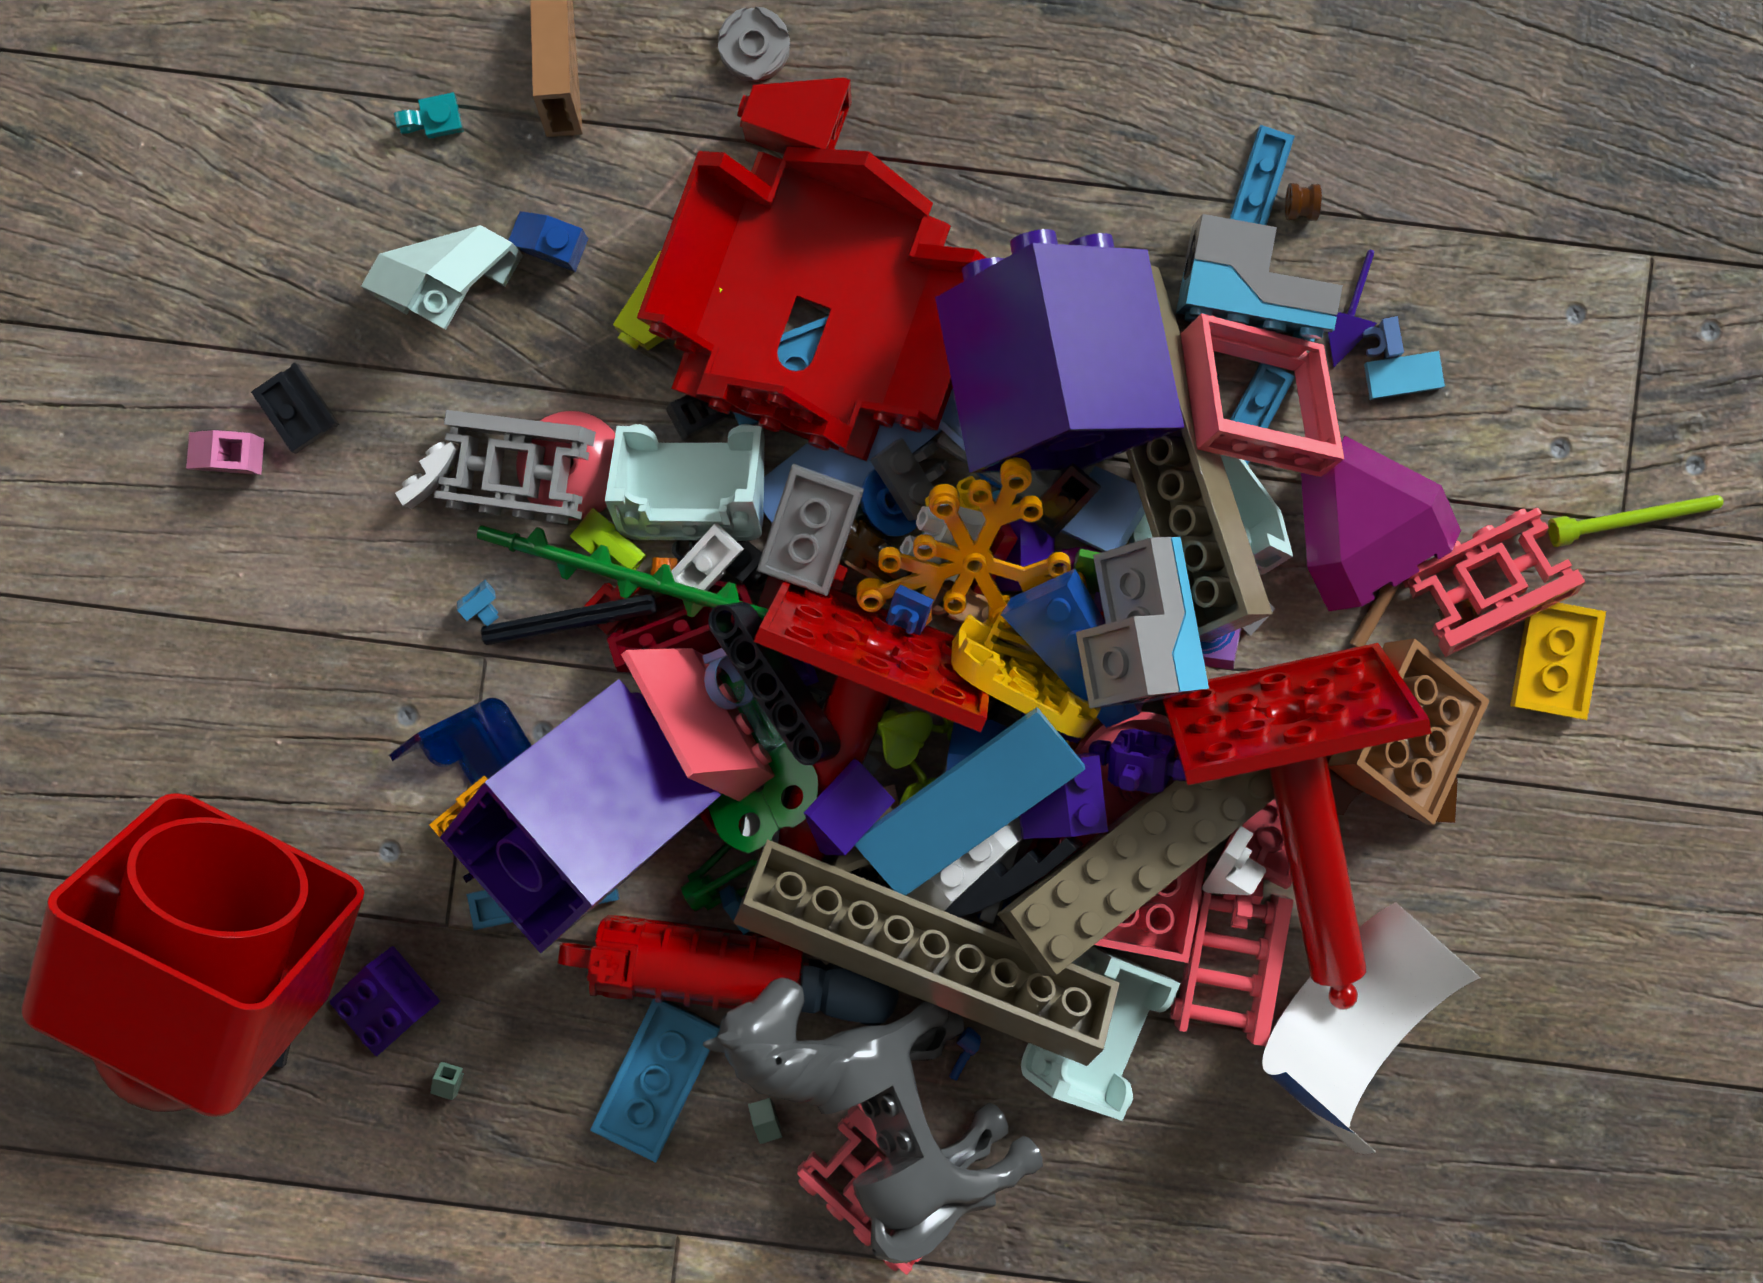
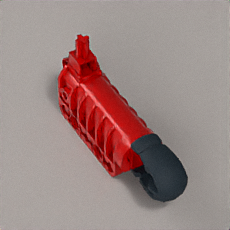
M607 915L600 921L595 939L596 946L560 943L557 961L561 965L588 969L587 981H590V996L602 995L608 998L632 1000L635 997L655 999L656 1003H662L664 1000L682 1002L686 1007H690L691 1004L712 1006V1009L719 1011L720 1007L734 1009L742 1004L753 1001L771 981L778 978L791 979L803 988L805 1002L801 1012L816 1013L822 1011L827 1016L860 1022L867 1026H878L884 1023L894 1012L899 998L897 989L833 963L825 965L821 960L804 959L802 973H800L803 951L761 936L758 933L747 932L743 935L741 931L622 915Z

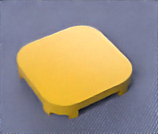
M969 614L952 641L951 664L953 669L973 686L1025 714L1038 707L1057 731L1076 738H1084L1101 708L1090 709L1089 702L1076 696L1046 664L1041 666L990 650L984 644L994 624L988 618L982 623Z

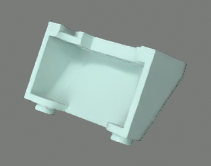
M641 424L617 426L605 496V503L617 531L622 536L633 540H700L714 524L718 523L735 541H750L759 538L762 535L765 436L763 428L761 426L741 424L729 431L728 443H659L654 432L647 426Z
M1093 945L1073 961L1072 964L1120 983L1104 1050L1088 1066H1085L1028 1043L1021 1061V1070L1026 1079L1052 1098L1123 1121L1126 1111L1133 1100L1131 1084L1122 1077L1123 1071L1149 1010L1159 1013L1166 1011L1174 1003L1180 983Z

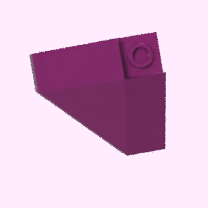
M1344 436L1341 441L1344 460L1322 477L1301 473L1307 568L1328 612L1362 607L1374 600V591L1387 583L1395 587L1419 572L1418 564L1433 555L1435 558L1441 559L1451 553L1461 532L1442 485L1347 436Z

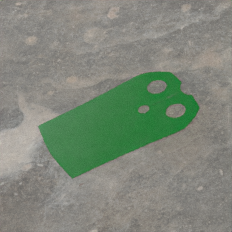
M728 673L721 676L720 679L723 684L729 685L738 698L736 704H740L745 694L744 680L733 683ZM753 697L752 701L737 709L740 713L745 714L753 724L755 731L751 734L755 741L762 744L770 754L772 761L769 765L775 776L764 783L765 786L762 792L753 791L741 801L719 793L721 796L708 807L720 838L735 849L748 854L763 847L767 839L772 841L773 835L780 828L789 826L794 828L806 819L804 812L818 797V776L813 765H803L795 759L755 697ZM791 785L800 787L803 792V800L795 809H787L781 802V794L784 789ZM746 813H755L760 819L758 832L750 837L742 835L738 827L741 817Z

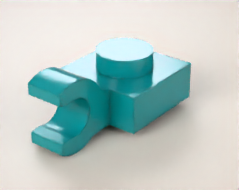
M454 92L419 99V111L402 110L394 113L396 126L400 129L401 134L425 129L428 139L464 132Z

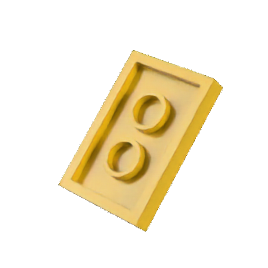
M1557 603L1526 618L1510 707L1587 720L1606 611Z

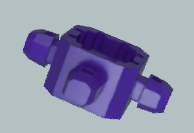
M1132 728L1121 730L1112 744L1110 741L1097 740L1093 741L1089 747V754L1099 755L1100 765L1106 766L1107 763L1109 764L1108 781L1123 790L1156 793L1165 789L1171 777H1173V780L1186 781L1179 755L1177 758L1175 757L1176 745L1174 739L1169 735Z

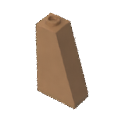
M530 0L533 98L546 137L583 134L573 0Z

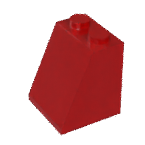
M842 77L753 85L750 95H743L737 116L741 117L740 127L743 128L745 140L781 154L785 153L787 146L835 149L852 103L851 80Z

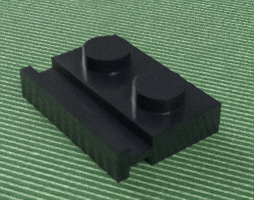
M296 362L291 364V367L284 372H279L251 391L289 450L294 454H297L325 435V432L331 428L340 425L301 366Z

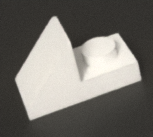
M718 523L714 524L671 571L674 581L707 591L726 573L725 569L744 548Z
M1242 826L1239 827L1203 884V891L1232 895H1251L1254 893L1266 873L1265 867L1249 858L1252 850L1246 846L1254 833Z

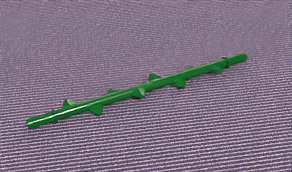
M481 525L477 530V539L507 547L512 552L517 550L556 562L563 579L568 580L577 569L617 580L620 596L626 599L639 587L682 599L687 614L690 617H695L704 606L714 608L722 604L742 602L739 600L737 587L734 583L728 582L717 594L675 582L670 566L667 564H663L654 575L613 564L608 546L600 545L589 557L549 545L545 532L540 527H536L528 538L521 537L516 532L511 534ZM750 604L763 621L769 609Z

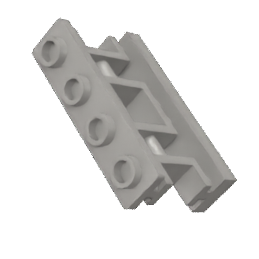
M446 410L444 425L450 426V433H446L445 440L461 444L456 479L439 476L438 484L442 485L441 491L435 490L434 498L446 501V508L468 511V505L479 506L478 512L492 515H501L502 509L513 510L512 517L534 520L535 513L546 515L545 521L568 525L569 518L581 519L582 512L577 510L578 504H582L583 497L566 493L571 458L589 459V452H586L587 446L594 447L595 431L576 425ZM466 431L504 435V440L489 438L486 457L477 456L479 439L465 435ZM532 439L569 443L572 446L571 448L556 447L554 465L550 466L543 465L546 447L532 444L531 442ZM504 450L528 452L523 487L499 484ZM474 471L484 472L481 490L495 493V498L459 494L456 492L457 488L472 490ZM542 479L551 481L549 499L561 501L563 505L562 507L522 501L523 497L538 498L540 481Z

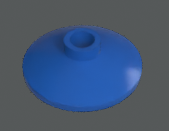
M876 469L871 470L862 484L864 492L861 498V506L866 519L871 526L887 536L898 537L912 532L917 527L916 520H907ZM885 498L888 500V506L885 503Z

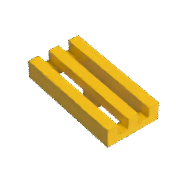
M1000 612L984 645L992 651L1044 666L1045 662L1035 651H1028L996 641L1000 637L1029 646L1019 634L1002 629L1004 624H1010L1001 616L1002 612Z

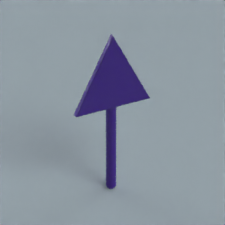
M1372 249L1367 251L1348 313L1338 312L1337 316H1335L1337 317L1335 330L1328 332L1333 367L1364 338L1363 332L1367 328L1374 327L1377 324L1376 322L1354 316L1373 260L1374 251Z

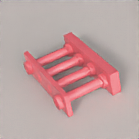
M1201 890L1189 962L1185 963L1179 998L1176 997L1171 1005L1170 1018L1175 1020L1174 1025L1179 1031L1187 1032L1189 1019L1243 1028V1032L1247 1033L1246 1038L1252 1044L1266 1047L1270 1037L1294 900L1287 896L1272 893L1270 902L1266 901L1265 904L1260 905L1252 904V917L1262 919V922L1266 923L1264 938H1259L1256 941L1205 931L1209 909L1232 913L1234 901L1225 900L1221 896L1211 895L1212 893ZM1202 946L1255 955L1256 959L1260 960L1258 974L1247 977L1198 968ZM1196 982L1249 992V995L1253 996L1251 1011L1247 1010L1244 1014L1192 1004Z

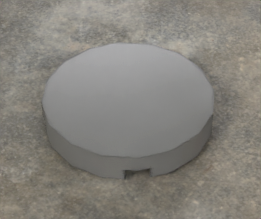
M764 7L742 8L736 10L725 19L719 30L718 49L722 63L731 74L745 81L759 82L772 78L783 69L789 58L790 38L786 25L774 12Z

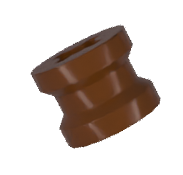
M1297 183L1288 184L1285 197L1286 220L1295 221L1298 217H1306L1308 221L1318 220L1322 202L1320 184H1311L1309 187H1300Z

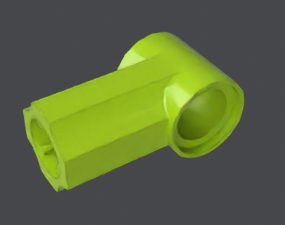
M594 508L591 509L570 535L575 542L590 554L600 545L608 546L613 564L637 570L647 556L634 543L622 536L617 531L615 525Z

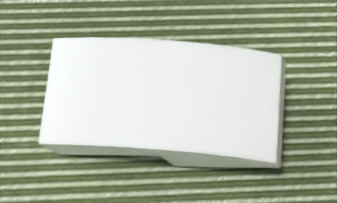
M440 442L425 452L427 456L419 462L426 474L422 476L421 473L409 477L402 483L403 488L395 493L403 506L410 509L414 508L441 485L438 484L439 476H449L459 460L460 448L452 442L448 444Z

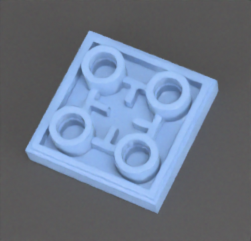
M1095 466L1089 476L1101 485L1100 490L1061 532L1105 552L1126 545L1145 512L1135 483Z

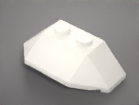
M1019 816L906 896L942 911L946 910L992 865L1001 861L1023 840Z

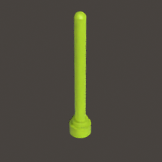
M1711 495L1576 521L1575 518L1569 519L1568 516L1551 518L1548 521L1549 539L1554 547L1571 545L1574 540L1579 539L1580 535L1716 510L1723 506L1724 500L1719 495Z

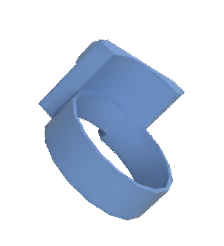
M722 648L702 656L704 663L709 664L705 671V688L710 699L717 706L726 710L736 709L752 701L754 696L746 683L744 698L740 704L729 701L721 693L716 679L718 666L728 673L733 683L743 680Z

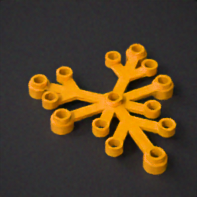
M1014 457L1006 460L1001 465L1000 477L1002 488L995 501L992 497V487L986 480H975L969 485V500L973 505L980 507L986 519L975 541H973L958 513L960 508L958 490L949 484L935 486L929 493V509L933 515L945 521L958 547L937 541L931 535L921 534L913 541L915 557L900 553L894 547L883 548L879 552V567L882 571L893 573L903 569L914 574L886 584L876 578L862 580L857 586L856 599L859 606L867 612L878 611L884 606L887 599L893 598L899 585L912 590L924 587L921 594L935 601L945 579L958 574L951 590L944 594L943 603L945 611L956 615L965 610V595L975 578L989 603L988 617L990 622L994 624L999 613L1003 612L1012 597L1001 594L991 573L1018 581L1023 592L1071 571L1070 558L1063 552H1055L1045 560L1022 567L993 558L992 552L989 549L1002 525L1021 518L1026 522H1035L1043 515L1042 501L1033 495L1026 496L1020 502L1012 505L1017 493L1025 491L1032 482L1030 464L1025 459ZM1015 477L1021 478V479H1018V480H1012V478H1015ZM977 491H985V492H986L984 495H976V494H974V493L977 492ZM1030 506L1037 508L1034 511L1025 510L1027 507ZM922 545L930 546L928 549H921L919 547ZM936 556L949 561L937 564L927 560ZM894 558L895 561L887 562L885 561V559ZM1057 563H1063V564H1064V565L1061 566V567H1055V566H1054V565L1057 564ZM1078 572L1080 578L1082 579L1084 585L1087 588L1085 576L1082 573ZM952 600L960 601L956 604L950 603V601ZM932 609L930 610L926 625L932 620ZM1004 624L1002 629L1010 628L1011 625Z

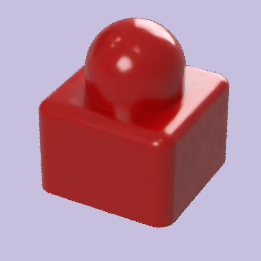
M179 793L164 795L157 799L49 895L22 1003L23 1019L35 1031L93 1059L99 1075L108 1088L119 1098L131 1105L155 1112H174L191 1109L208 1117L225 1116L233 1112L327 1001L364 898L363 886L349 874L193 796Z

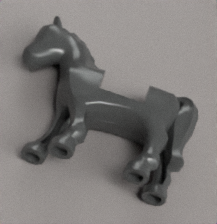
M778 978L771 981L753 1001L742 1004L727 1012L722 1018L719 1036L703 1042L705 1048L725 1053L728 1062L735 1070L736 1077L741 1082L750 1085L758 1094H766L794 1103L806 1102L810 1106H817L821 1114L825 1115L836 1113L861 1103L864 1113L871 1118L875 1127L877 1143L880 1149L887 1155L886 1159L872 1166L853 1181V1188L865 1214L872 1220V1251L881 1260L891 1263H908L931 1253L948 1236L955 1223L963 1215L996 1206L995 1193L1005 1188L1014 1187L1025 1175L1034 1174L1043 1167V1158L1038 1147L1030 1138L1022 1136L1012 1142L1007 1155L1000 1162L986 1169H967L974 1161L984 1160L990 1154L991 1144L1008 1134V1123L1003 1112L990 1102L974 1112L971 1126L958 1141L945 1148H939L930 1132L923 1112L911 1061H929L941 1056L946 1041L954 1039L964 1031V1022L961 1015L927 1001H923L911 1013L888 1025L864 1026L846 1030L823 1040L797 1041V1022L805 1002L803 988L791 979ZM886 1229H891L889 1235L886 1233Z

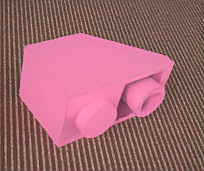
M218 430L189 432L186 469L261 475L264 438L245 432Z

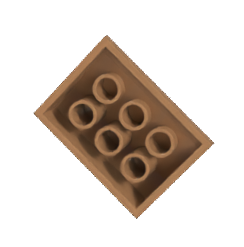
M1415 638L1387 642L1382 649L1428 716L1432 734L1334 754L1330 758L1328 767L1353 787L1427 825H1435L1490 700Z

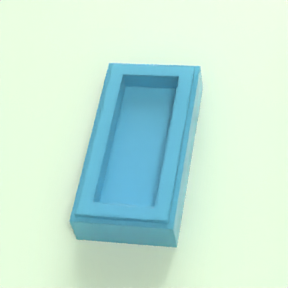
M1439 351L1371 361L1364 364L1370 400L1437 390L1445 387Z

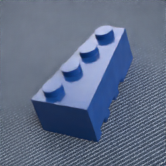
M1073 569L1010 598L1001 616L1076 696L1088 701L1076 632L1106 623L1077 570ZM1144 703L1100 707L1101 710L1097 718L1107 728L1139 715Z

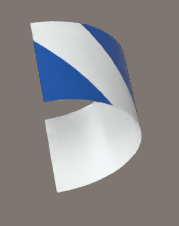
M1396 902L1378 912L1359 927L1366 962V973L1361 979L1351 983L1358 992L1356 1004L1347 1010H1339L1334 1007L1328 998L1330 986L1317 984L1310 976L1278 1020L1268 1039L1262 1059L1263 1069L1272 1079L1347 1146L1360 1154H1370L1376 1151L1354 1133L1349 1126L1355 1108L1374 1074L1393 1049L1421 1019L1450 995L1480 978Z

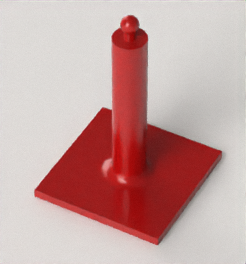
M784 581L758 629L754 642L837 675L823 712L838 733L841 747L836 757L813 765L818 776V797L854 758L863 765L878 729V722H881L891 697L976 731H982L987 719L989 694L970 684L953 669L951 656L952 641L955 636L928 625L925 626L920 635L915 633L908 634L904 628L895 624L892 626L888 625L886 618L889 610L881 607L878 611L867 612L859 606L856 596L831 587L829 594L825 596ZM814 739V747L819 752V745ZM793 785L785 808L795 809L801 804L803 792L800 787ZM806 819L794 828L790 826L780 828L778 844L823 862L825 854L819 851Z
M1379 643L1208 679L1209 689L1162 699L1187 785L1269 768L1310 976L1315 983L1322 986H1330L1328 993L1329 1001L1339 1010L1350 1009L1356 1004L1358 992L1351 983L1356 982L1365 975L1366 962L1326 756L1432 734L1428 716Z

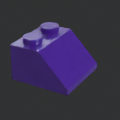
M1089 753L1077 754L1085 764V770L1019 816L1023 839L1074 837L1108 832L1099 755Z

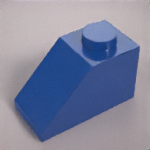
M520 211L508 241L512 242L521 252L576 272L589 238L580 227L548 215Z

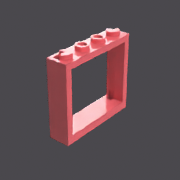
M1202 313L1180 334L1197 450L1322 477L1344 460L1324 345ZM1213 351L1294 371L1305 437L1224 419Z

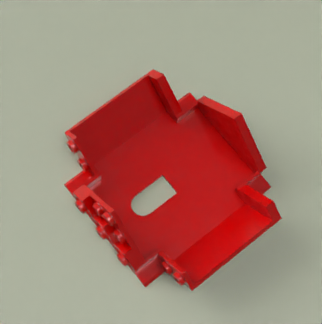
M787 146L782 159L765 152H758L751 171L725 152L698 151L637 319L650 326L648 330L650 333L664 339L671 338L674 340L673 346L684 352L671 387L672 390L709 403L708 406L718 412L729 414L732 411L759 421L758 425L769 431L779 432L783 430L807 439L808 444L825 451H829V448L867 462L880 425L892 428L894 423L909 431L920 433L922 428L938 430L953 386L935 297L964 281L962 268L965 265L985 259L986 257L976 249L944 246L951 225L929 216L933 202L869 151ZM796 297L831 309L812 362L804 370L799 371L789 370L784 367L779 361L777 354L778 346Z

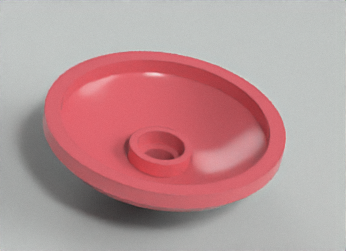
M579 411L558 412L540 420L543 422L582 426L596 432L594 447L587 446L586 452H589V459L573 458L574 464L569 470L566 493L575 494L583 498L582 504H578L577 510L582 512L581 519L569 518L568 520H583L592 508L599 513L607 508L605 496L615 432L601 419ZM532 439L531 442L532 444L546 447L543 465L550 466L554 465L556 447L571 448L572 446L569 443ZM518 451L516 462L517 477L520 486L523 487L528 452ZM541 479L538 498L527 497L534 504L562 507L563 505L561 501L549 499L550 480Z

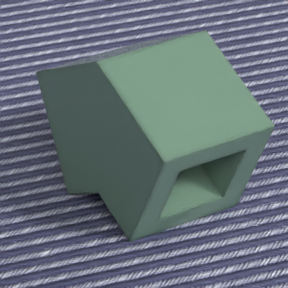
M440 1062L432 1079L430 1093L453 1100L459 1092L464 1075L462 1073L463 1068ZM444 1076H447V1077H450V1078H453V1079H452V1080H449V1079L444 1078Z
M767 1098L748 1104L752 1124L759 1143L763 1144L782 1138L780 1121L773 1101Z

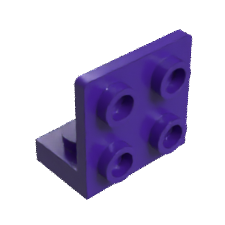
M394 946L367 964L330 1000V1004L337 1011L338 1015L345 1020L361 1039L362 1043L375 1056L381 1054L409 1027L440 1002L438 997Z

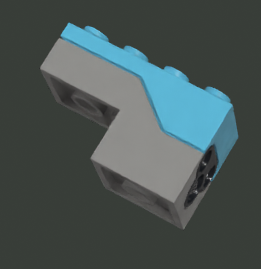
M1202 214L1191 229L1176 313L1185 315L1184 320L1188 322H1193L1202 313L1276 333L1293 334L1295 338L1314 342L1315 339L1323 337L1324 331L1332 332L1335 330L1337 319L1335 316L1338 314L1343 285L1269 272L1277 227Z
M1151 537L1093 555L1106 624L1076 632L1089 708L1152 702L1209 689L1181 537Z

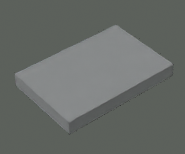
M793 464L757 571L827 596L864 489Z

